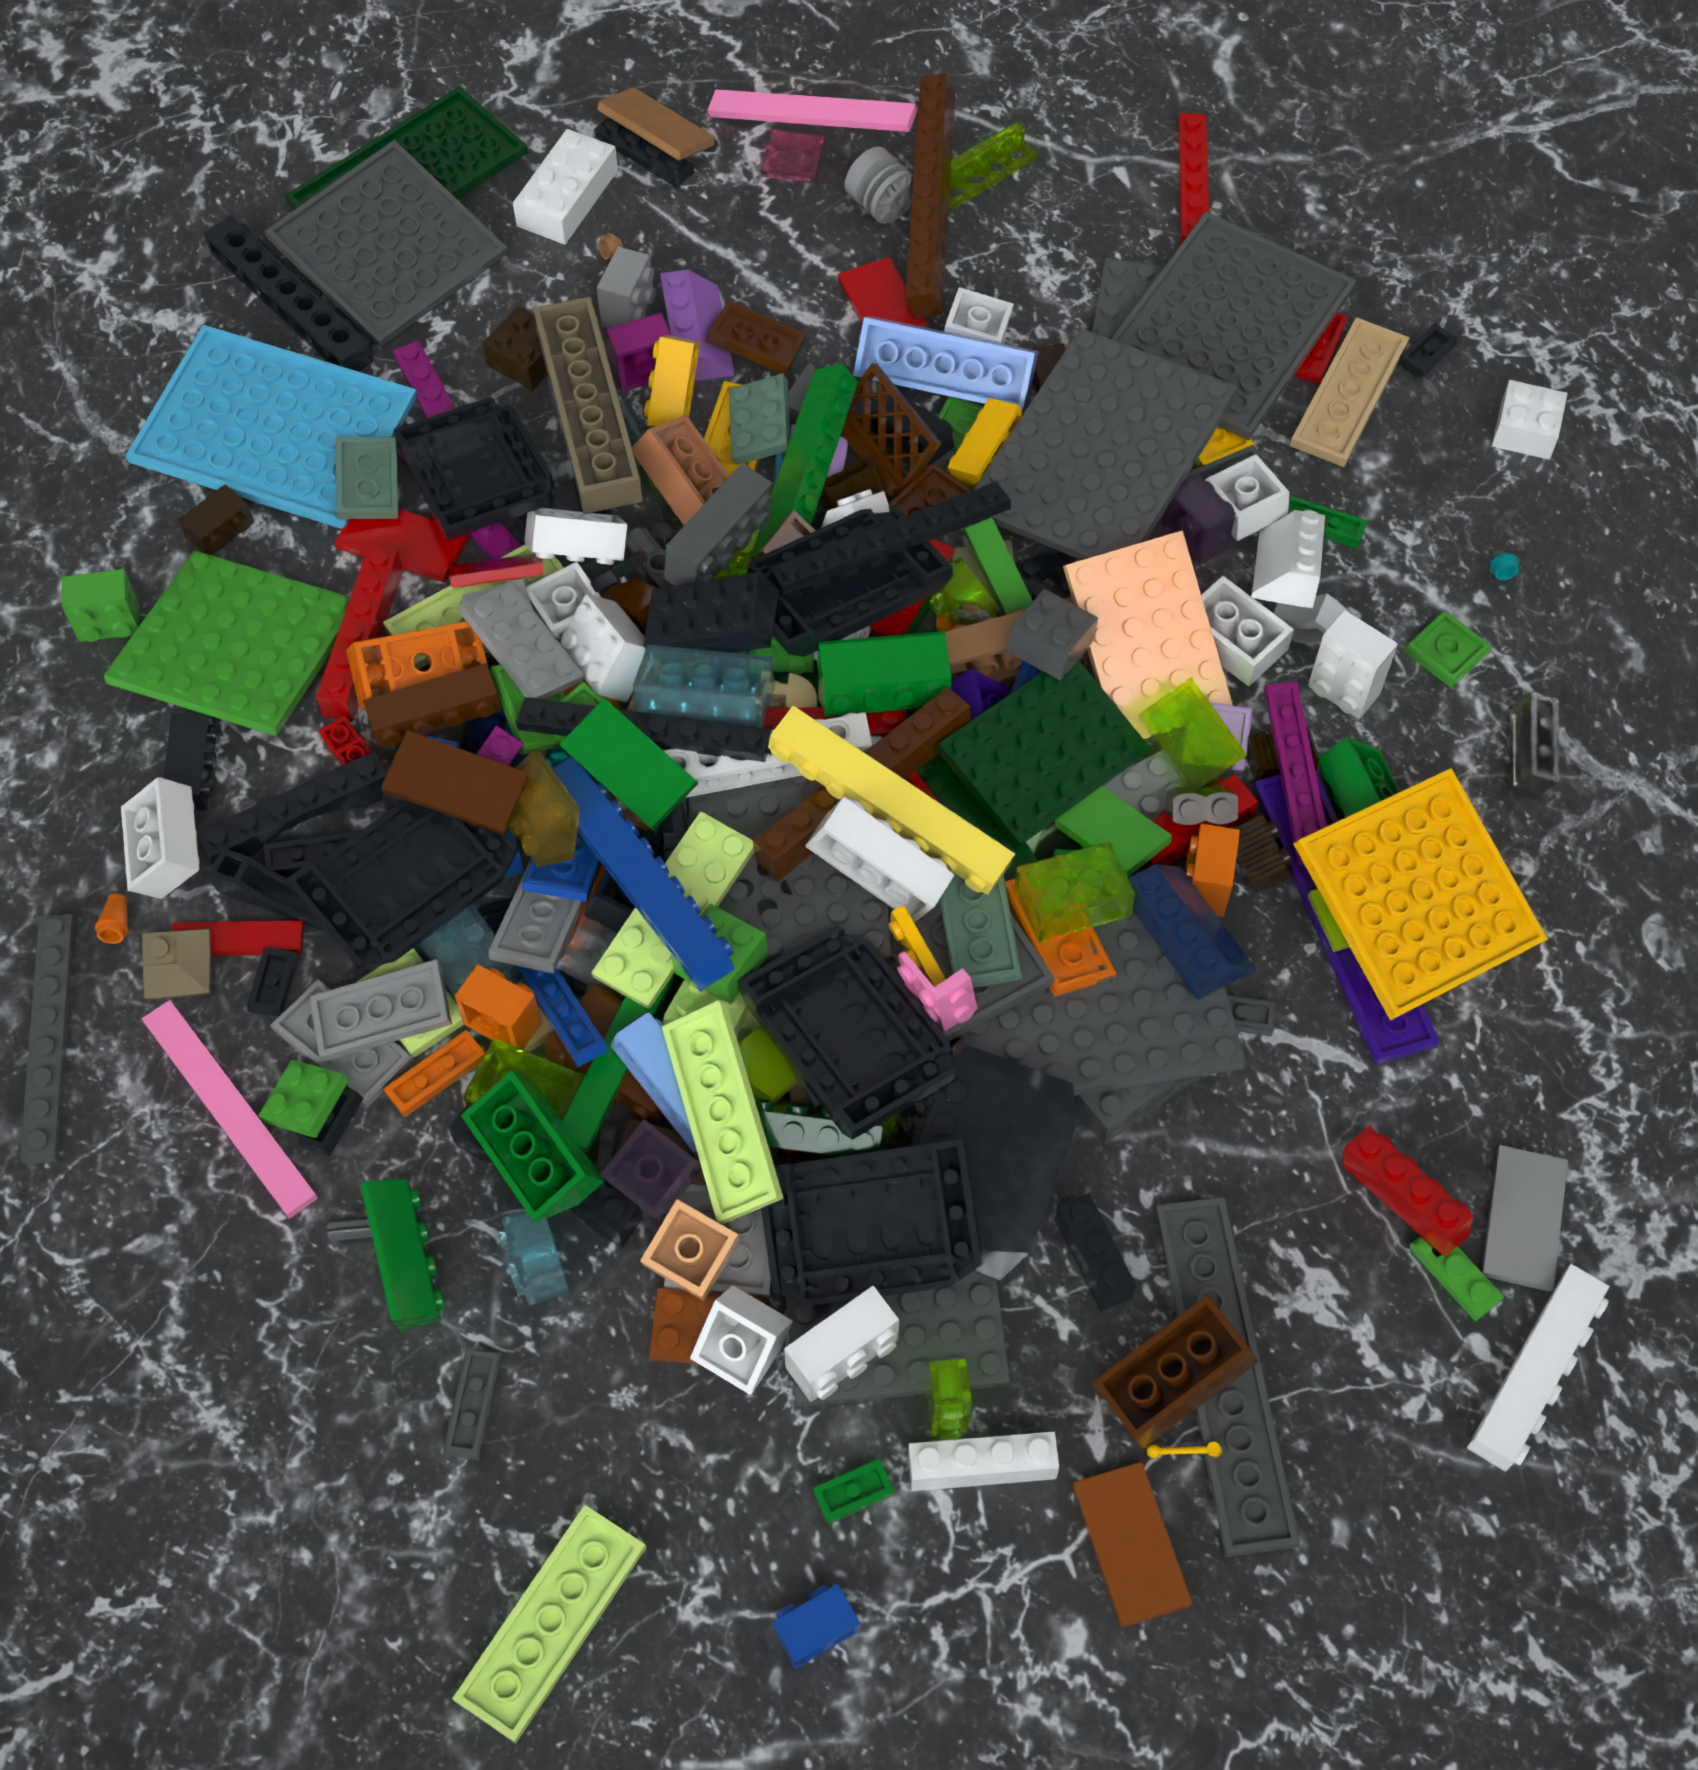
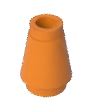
M109 895L95 924L98 939L105 943H120L128 934V899L124 895Z

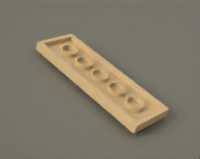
M1356 317L1291 439L1290 446L1345 467L1399 362L1400 356L1406 349L1410 337Z

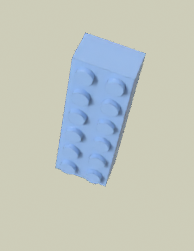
M867 316L863 320L853 376L862 377L871 363H877L895 385L986 404L990 397L1017 404L1023 412L1027 409L1039 351ZM874 376L872 380L878 381L877 377Z

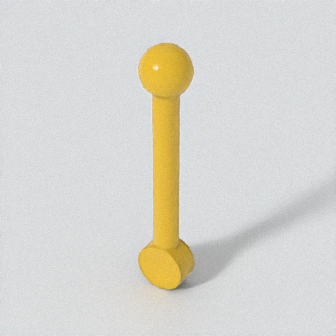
M1210 1442L1207 1446L1159 1447L1157 1444H1151L1147 1447V1455L1150 1458H1158L1160 1455L1206 1453L1216 1458L1222 1453V1447L1217 1442Z

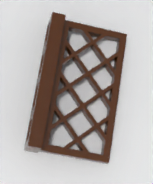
M871 363L857 384L841 434L861 459L867 458L876 463L886 492L890 496L896 497L918 477L942 443L877 363ZM874 376L878 379L877 393H871V381ZM886 396H892L894 399V412L886 413ZM871 397H878V414H871ZM859 398H863V415H858L853 409ZM902 416H908L910 419L909 433H902ZM886 417H894V434H886ZM871 418H878V435H873L871 432ZM918 436H924L929 442L923 453H918ZM902 437H910V454H902ZM886 438H894V455H889L886 451ZM902 458H910V471L907 475L902 471Z

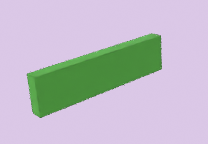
M993 518L965 528L964 534L1003 615L1011 614L1019 609L1026 610L1033 600Z

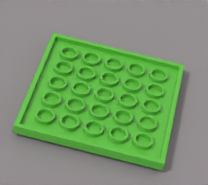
M194 550L104 674L106 684L277 736L331 654L350 597Z

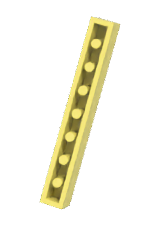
M795 706L791 707L771 733L768 748L778 760L782 762L788 761L797 767L805 778L811 781L816 780L824 785L833 797L841 799L844 796L847 799H853L862 804L868 814L875 819H882L889 823L895 833L902 838H908L917 843L923 853L944 862L948 870L964 879L965 884L973 891L989 895L1011 864L1015 853Z

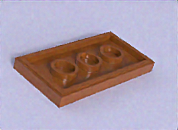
M1139 1462L1073 1482L1072 1487L1120 1628L1122 1629L1191 1607L1193 1603L1143 1463Z

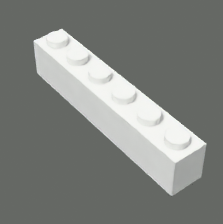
M1573 1264L1569 1265L1553 1290L1467 1449L1505 1472L1514 1463L1519 1466L1521 1465L1530 1449V1446L1525 1444L1530 1433L1536 1436L1546 1420V1416L1541 1414L1546 1403L1551 1406L1554 1404L1562 1390V1387L1557 1384L1561 1375L1564 1374L1568 1377L1578 1360L1573 1355L1578 1345L1584 1347L1593 1333L1594 1329L1588 1325L1593 1316L1598 1319L1600 1318L1609 1303V1300L1604 1298L1610 1287L1609 1285Z

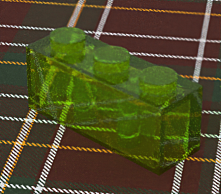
M966 1358L929 1362L926 1398L931 1436L939 1435L940 1439L949 1440L959 1438L961 1433L967 1432L972 1400Z

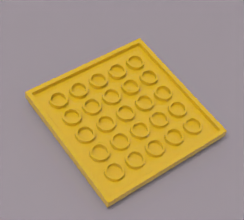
M1452 768L1294 843L1297 852L1390 1021L1548 940Z

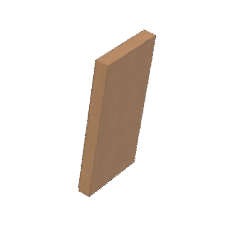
M635 87L599 101L597 110L679 161L714 146L715 136Z

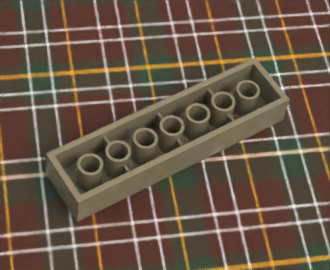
M591 297L533 308L537 334L583 514L643 502L640 477Z

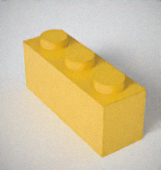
M664 335L659 338V341L655 342L653 358L656 359L655 370H652L649 376V388H652L651 399L646 401L644 416L648 417L647 425L655 427L687 415L689 418L701 341Z
M989 397L984 407L978 412L977 419L971 429L965 434L958 451L950 459L947 468L951 476L974 490L1023 416L1019 405Z

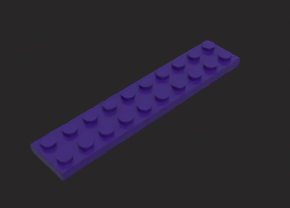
M1316 772L1327 827L1339 820ZM1281 775L1254 781L1253 790L1268 822L1274 820L1281 834V837L1276 839L1280 849L1283 847L1287 848L1294 864L1289 866L1293 881L1374 1064H1382L1437 1048L1440 1041L1423 1004L1390 1021L1351 948L1336 952L1332 951L1308 899L1309 892L1318 888L1305 864L1298 865Z

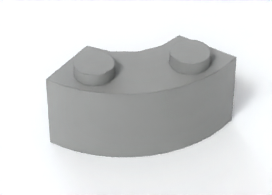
M1328 593L1316 596L1313 608L1266 600L1263 603L1265 608L1294 629L1291 641L1306 644H1321L1324 633L1344 610L1349 612L1347 608Z

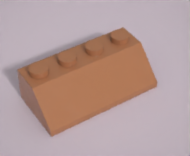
M687 415L648 429L632 446L633 455L683 525L696 514L730 477Z

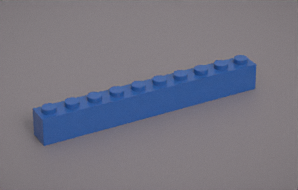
M572 757L542 774L540 777L550 797L697 989L702 991L735 970L729 957L734 953L727 940L723 936L717 938L714 935L717 931L708 916L703 918L699 916L701 910L691 895L686 898L684 897L685 890L677 877L674 875L669 878L667 874L670 872L662 858L658 856L654 859L652 856L654 851L645 837L641 839L637 837L639 832L630 818L625 821L623 820L625 815L615 800L608 801L610 796L605 787L600 782L595 784L593 781L596 779Z

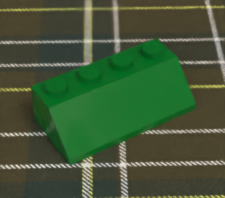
M944 631L818 642V698L825 717L840 716L848 713L858 714L863 712L874 713L922 708L947 687L951 689V671Z
M1346 737L1319 756V763L1322 767L1320 770L1321 775L1330 784L1334 792L1333 800L1337 807L1343 811L1345 818L1401 792L1380 749Z
M511 1070L461 1115L533 1222L537 1223L579 1205L605 1182L532 1078Z
M407 1179L361 1182L360 1185L391 1321L400 1332L441 1321L440 1310H444L446 1307L441 1288L435 1290L432 1276L438 1275L433 1254L428 1256L426 1254L424 1243L430 1241L426 1222H419L416 1209L422 1208L418 1188L411 1189Z

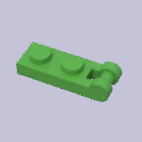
M1418 1237L1410 1243V1248L1414 1255L1475 1322L1504 1299V1296L1459 1247H1456L1446 1257L1441 1255L1437 1258L1432 1252L1434 1247L1424 1238Z

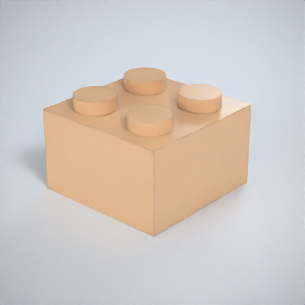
M676 1199L640 1262L643 1266L705 1301L738 1245L740 1237L737 1233Z

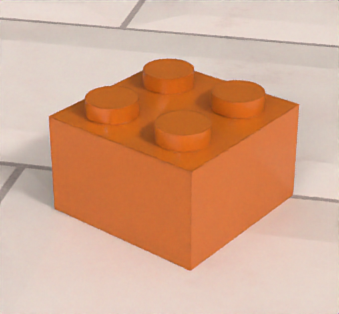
M1200 824L1198 836H1191L1189 851H1187L1185 861L1186 875L1195 887L1199 889L1200 894L1214 913L1219 917H1224L1233 887L1240 830Z
M477 964L455 994L464 1025L518 1055L522 1053L542 1024L534 992L522 983L515 985L506 980V977L495 968L490 967L486 969Z

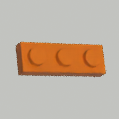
M465 1030L387 1085L383 1090L405 1118L487 1060V1055L469 1032Z

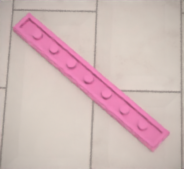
M716 89L707 111L710 117L910 132L917 113V107L915 103Z
M169 1000L141 1018L286 1216L290 1219L316 1201L318 1197L173 1003Z

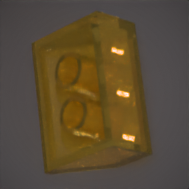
M539 750L532 751L516 767L518 770L529 773L530 777L509 823V829L512 835L519 839L525 854L532 858L537 867L573 860L580 807Z

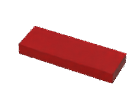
M1336 314L1294 377L1321 384L1345 328L1347 316Z

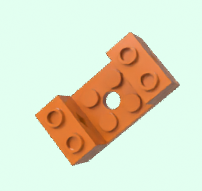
M467 621L355 642L346 649L360 711L366 710L363 703L365 699L487 663L483 643ZM423 654L428 657L430 667L427 671H419L415 668L413 661L416 655Z

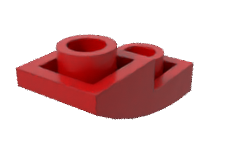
M345 715L318 730V735L340 766L372 753L362 736L359 737Z

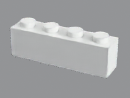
M1055 1432L910 1443L908 1447L911 1491L1053 1480L1057 1478L1059 1471Z

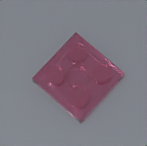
M771 129L761 168V176L815 184L824 148V136Z

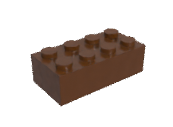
M1206 1295L1092 1383L1134 1440L1144 1449L1258 1363V1360L1210 1296Z

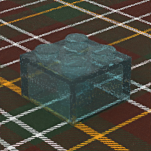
M526 1211L501 1218L505 1230L498 1232L518 1297L525 1295L530 1306L569 1293L547 1218L536 1223L533 1222Z

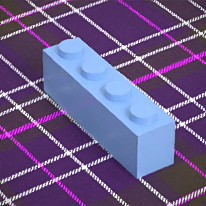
M648 1012L618 1032L610 1046L692 1152L695 1153L697 1151L662 1030L664 1025L660 1020L654 1019Z

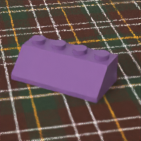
M690 270L660 273L664 309L671 336L701 341L695 381L734 376L731 353L706 342L710 329L722 311L718 285Z

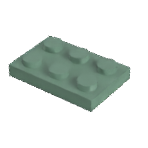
M782 373L730 388L731 450L734 463L739 465L786 452L790 442L788 380Z
M336 437L337 519H398L396 437Z

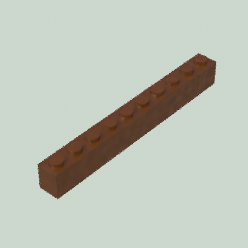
M947 73L920 78L906 299L915 319L942 315L955 112V93Z

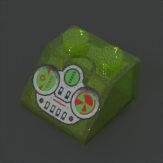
M959 557L950 563L953 566V577L941 592L931 596L932 600L929 603L933 611L939 617L943 615L949 623L963 625L979 623L989 617L997 618V603L963 559Z

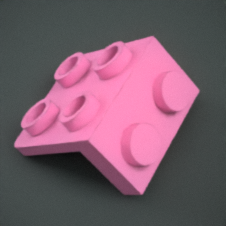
M905 951L898 954L900 966L897 970L905 981L904 984L944 1032L957 1023L966 1022L978 1010L971 977L963 968L934 987Z

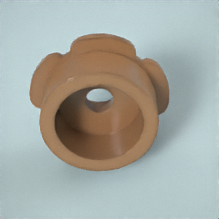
M607 233L599 239V251L605 260L612 259L617 247L623 248L620 238L616 237L613 233Z

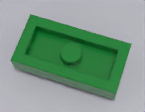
M880 1459L813 1488V1494L827 1525L894 1496L895 1493Z

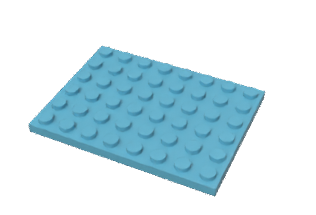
M203 325L126 453L128 463L218 490L223 485H227L241 498L342 529L344 526L346 527L349 519H337L336 437H395L393 430L402 427L416 400L417 391L414 388Z

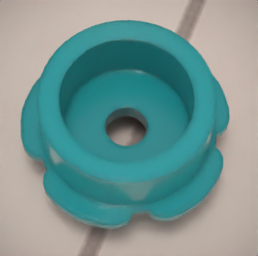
M1500 553L1491 561L1489 570L1498 580H1508L1517 575L1520 562L1514 554Z

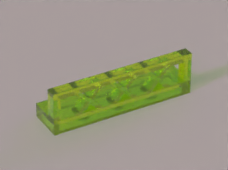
M1019 121L952 159L950 190H963V193L955 198L949 195V207L952 210L1037 160L1038 154L1024 142L1025 127ZM1017 150L1026 155L1021 159L1010 158V155ZM994 164L1006 165L1001 171L989 170V167ZM973 176L984 177V181L979 184L968 183V179Z

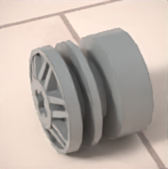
M880 146L873 147L862 153L850 167L845 179V191L855 202L863 206L877 222L883 224L890 223L901 217L912 204L914 173L908 171L905 165L900 164L897 158L886 148Z

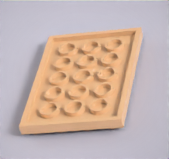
M1183 531L1063 566L1074 605L1099 618L1093 642L1087 649L1096 681L1143 739L1186 726L1190 700L1233 706Z

